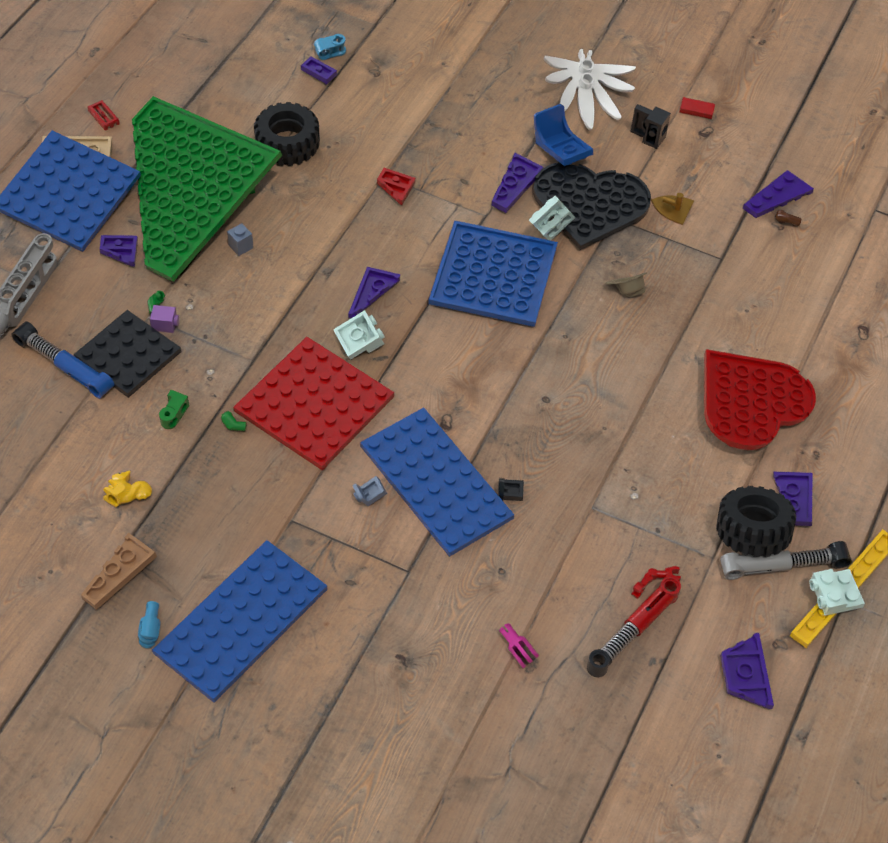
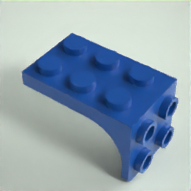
M562 104L534 114L536 144L562 165H570L573 162L593 155V148L570 130Z

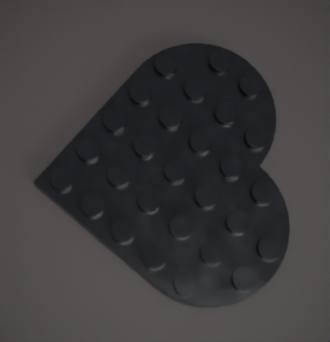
M558 162L548 165L537 174L533 186L535 200L541 208L549 199L556 196L576 217L562 231L579 250L637 223L646 216L651 202L649 188L637 176L628 172L626 174L616 173V170L603 171L596 174L581 164L578 166H564Z

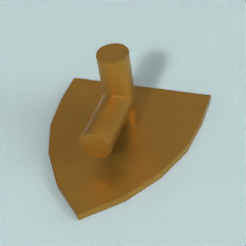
M677 193V196L665 195L653 198L651 202L662 216L683 225L694 200L683 197L682 193Z

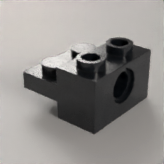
M637 104L634 108L630 132L643 137L642 143L658 149L666 138L671 113L658 107L651 110Z

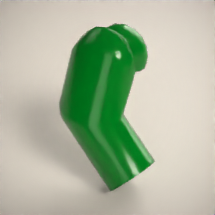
M229 411L222 414L221 420L228 430L246 431L247 422L236 421L233 414Z

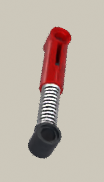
M665 577L660 586L625 621V626L604 647L590 653L587 671L591 676L603 677L615 656H618L620 651L634 637L640 636L670 604L677 601L681 590V583L677 578ZM594 662H600L603 665H597Z

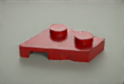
M385 167L377 178V184L400 205H403L416 181L414 177Z

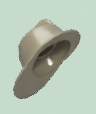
M647 272L633 277L610 280L605 282V284H616L621 294L627 297H634L645 292L643 275L647 274Z

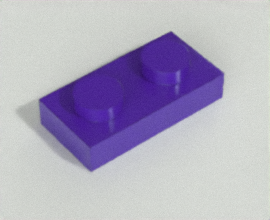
M312 56L301 65L302 71L325 84H328L337 76V70Z

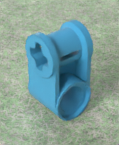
M335 34L317 39L314 42V47L319 59L326 60L344 55L346 53L344 35Z

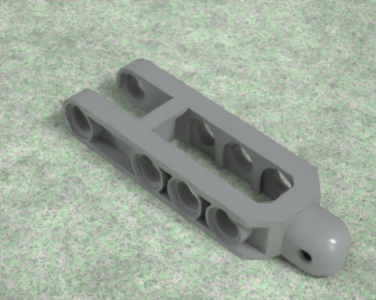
M42 233L33 239L0 288V334L8 326L13 327L19 324L57 266L56 255L51 252L53 248L52 237L48 234ZM42 241L48 242L46 245H39ZM45 259L52 260L50 263H43ZM24 267H26V268H27V271L24 272V271H21V269L24 268ZM15 280H21V281H22V282H21L20 284H18V285H13V284H12ZM28 285H35L33 289H26ZM8 293L13 294V296L10 298L3 297L5 294ZM19 298H26V301L22 303L17 302Z

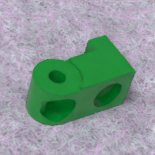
M170 390L167 395L168 404L159 412L161 426L165 429L174 428L190 406L188 396L174 390Z

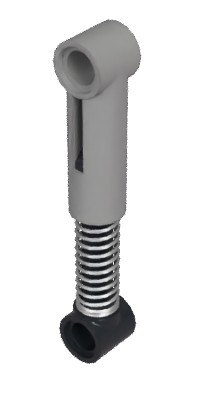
M843 541L833 542L825 549H815L814 551L789 552V550H785L776 555L772 554L770 557H753V555L746 556L731 552L724 554L720 558L724 576L728 580H735L749 574L791 570L792 567L809 566L810 564L813 566V564L820 565L821 563L823 565L825 563L832 565L833 568L840 569L852 563L847 544Z

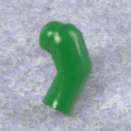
M157 291L148 299L150 316L153 305H160L164 301L165 294L163 291Z

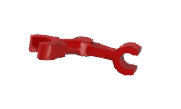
M672 566L665 568V570L650 568L641 582L638 581L634 585V591L631 595L638 599L646 586L652 580H656V578L671 576L680 581L681 576L673 575L679 573L680 567Z

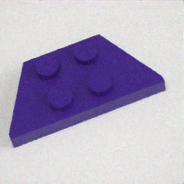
M755 633L748 640H742L734 647L721 652L720 657L727 694L767 709H773L774 703L760 634Z

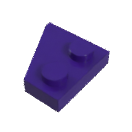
M101 235L100 253L135 267L138 237L134 235Z

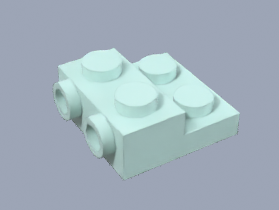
M365 310L333 329L350 360L366 350L370 353L384 345L382 339L385 336L380 328L376 329L375 325H377L375 318L373 315L369 316Z
M829 569L813 573L809 581L812 591H815L817 604L823 610L825 616L863 608L865 603L850 569L837 572Z

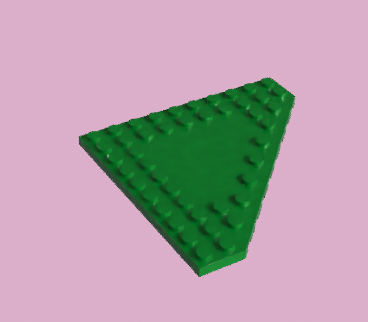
M153 96L132 118L135 159L137 161L136 170L141 173L138 179V194L140 197L141 228L144 239V262L148 270L174 282L281 158L282 153L280 150Z

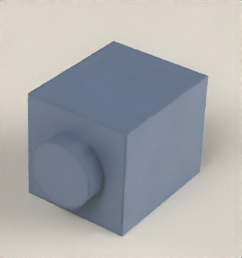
M242 223L227 231L228 245L238 256L253 249L252 233Z

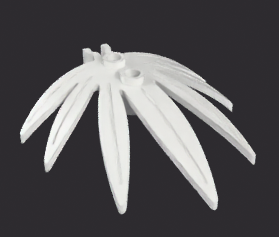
M580 49L578 52L579 62L545 56L544 61L547 64L561 70L546 76V82L558 84L572 78L560 100V104L564 106L565 111L570 106L576 88H578L579 113L585 126L591 131L594 124L593 90L602 109L616 120L621 119L622 116L598 81L615 91L633 92L635 87L612 76L631 73L635 70L636 66L594 64L591 60L592 50L588 51L585 59L583 49Z

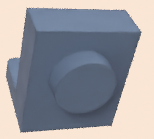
M377 476L362 486L356 483L352 485L355 490L353 494L359 503L363 502L367 506H370L387 494Z

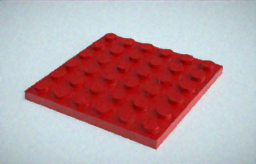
M306 336L233 409L235 413L323 471L394 398V392Z

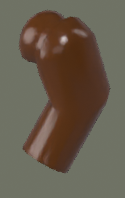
M778 210L775 216L778 222L790 223L795 226H799L802 220L797 216L786 213L784 210Z

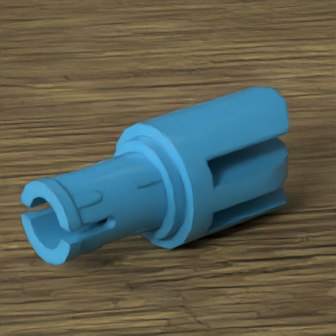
M155 601L147 602L145 616L140 619L138 638L140 645L144 648L154 646L159 637L161 622L157 617L160 605Z

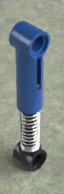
M25 321L11 333L13 340L19 346H30L50 359L57 368L86 386L95 397L102 398L114 387V381L109 375L104 372H97L66 350H61L51 344V342L46 341V339L38 335V331L30 322Z

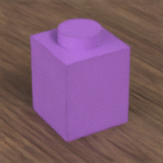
M153 305L150 317L151 327L158 332L174 333L175 326L179 325V315L176 314V307Z

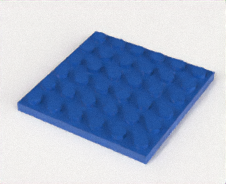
M52 130L0 194V212L83 252L139 179L141 173L126 164Z
M454 221L428 304L535 327L558 242Z

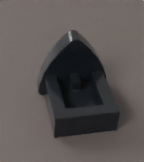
M499 478L498 496L502 501H523L524 480Z

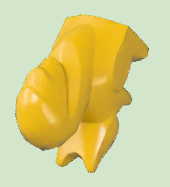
M130 471L116 473L112 475V479L108 480L111 485L103 489L106 493L103 499L117 507L123 503L132 502L136 498L138 500L147 499L152 494V488L145 481H136L132 485L128 483L131 478Z

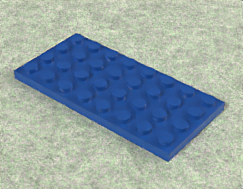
M424 407L360 442V447L449 557L514 519L513 512Z
M266 540L152 649L153 654L215 703L328 590L327 585Z

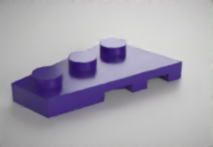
M773 471V477L779 493L784 495L785 499H788L795 508V526H812L813 473Z

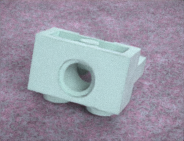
M554 196L539 211H536L529 221L547 240L551 241L576 217Z

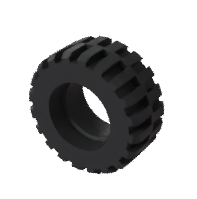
M280 102L275 106H268L267 110L261 111L255 119V140L281 151L282 156L276 162L279 166L302 164L304 160L308 161L311 156L313 157L319 148V121L315 114L305 106L302 107L298 103L291 104V102H286L282 104ZM286 131L298 133L289 137L276 135Z
M742 486L738 487L736 491L733 489L722 498L716 530L727 547L730 546L733 551L742 552V555L770 557L772 554L776 555L784 551L791 543L796 523V511L792 503L785 499L781 493H776L775 490L764 489L761 486H747L746 488Z

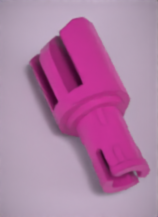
M507 623L504 626L509 632L507 633L503 627L500 628L499 632L509 643L508 650L520 666L525 668L526 665L516 653L517 651H520L529 663L533 662V660L523 647L525 645L535 658H538L539 655L524 636H519L511 624Z

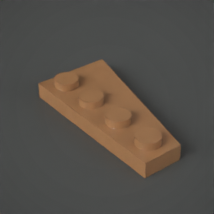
M129 532L124 537L125 541L121 546L118 545L115 549V554L111 560H107L102 566L103 570L101 573L93 578L81 594L82 599L96 610L157 557L155 551Z

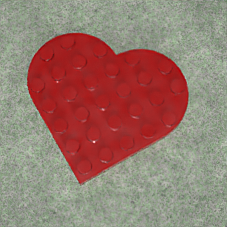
M706 349L704 353L705 420L711 432L730 447L743 450L763 448L774 440L780 426H792L805 421L815 407L816 393L809 379L805 380L799 374L800 371L785 363Z

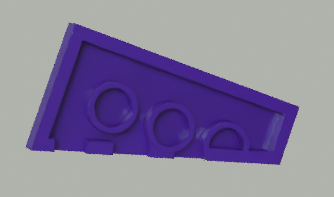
M514 153L508 170L504 174L502 182L492 199L491 206L507 213L533 184L537 174L544 167Z
M787 170L743 205V209L753 217L758 218L773 211L778 206L783 207L787 205L791 200L796 201L805 194H812L814 188Z

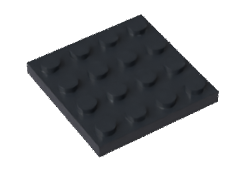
M126 310L74 353V356L97 372H104L109 375L114 381V388L129 398L179 355L181 347L129 310Z

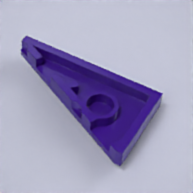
M367 267L348 313V318L351 319L364 311L400 281V274Z

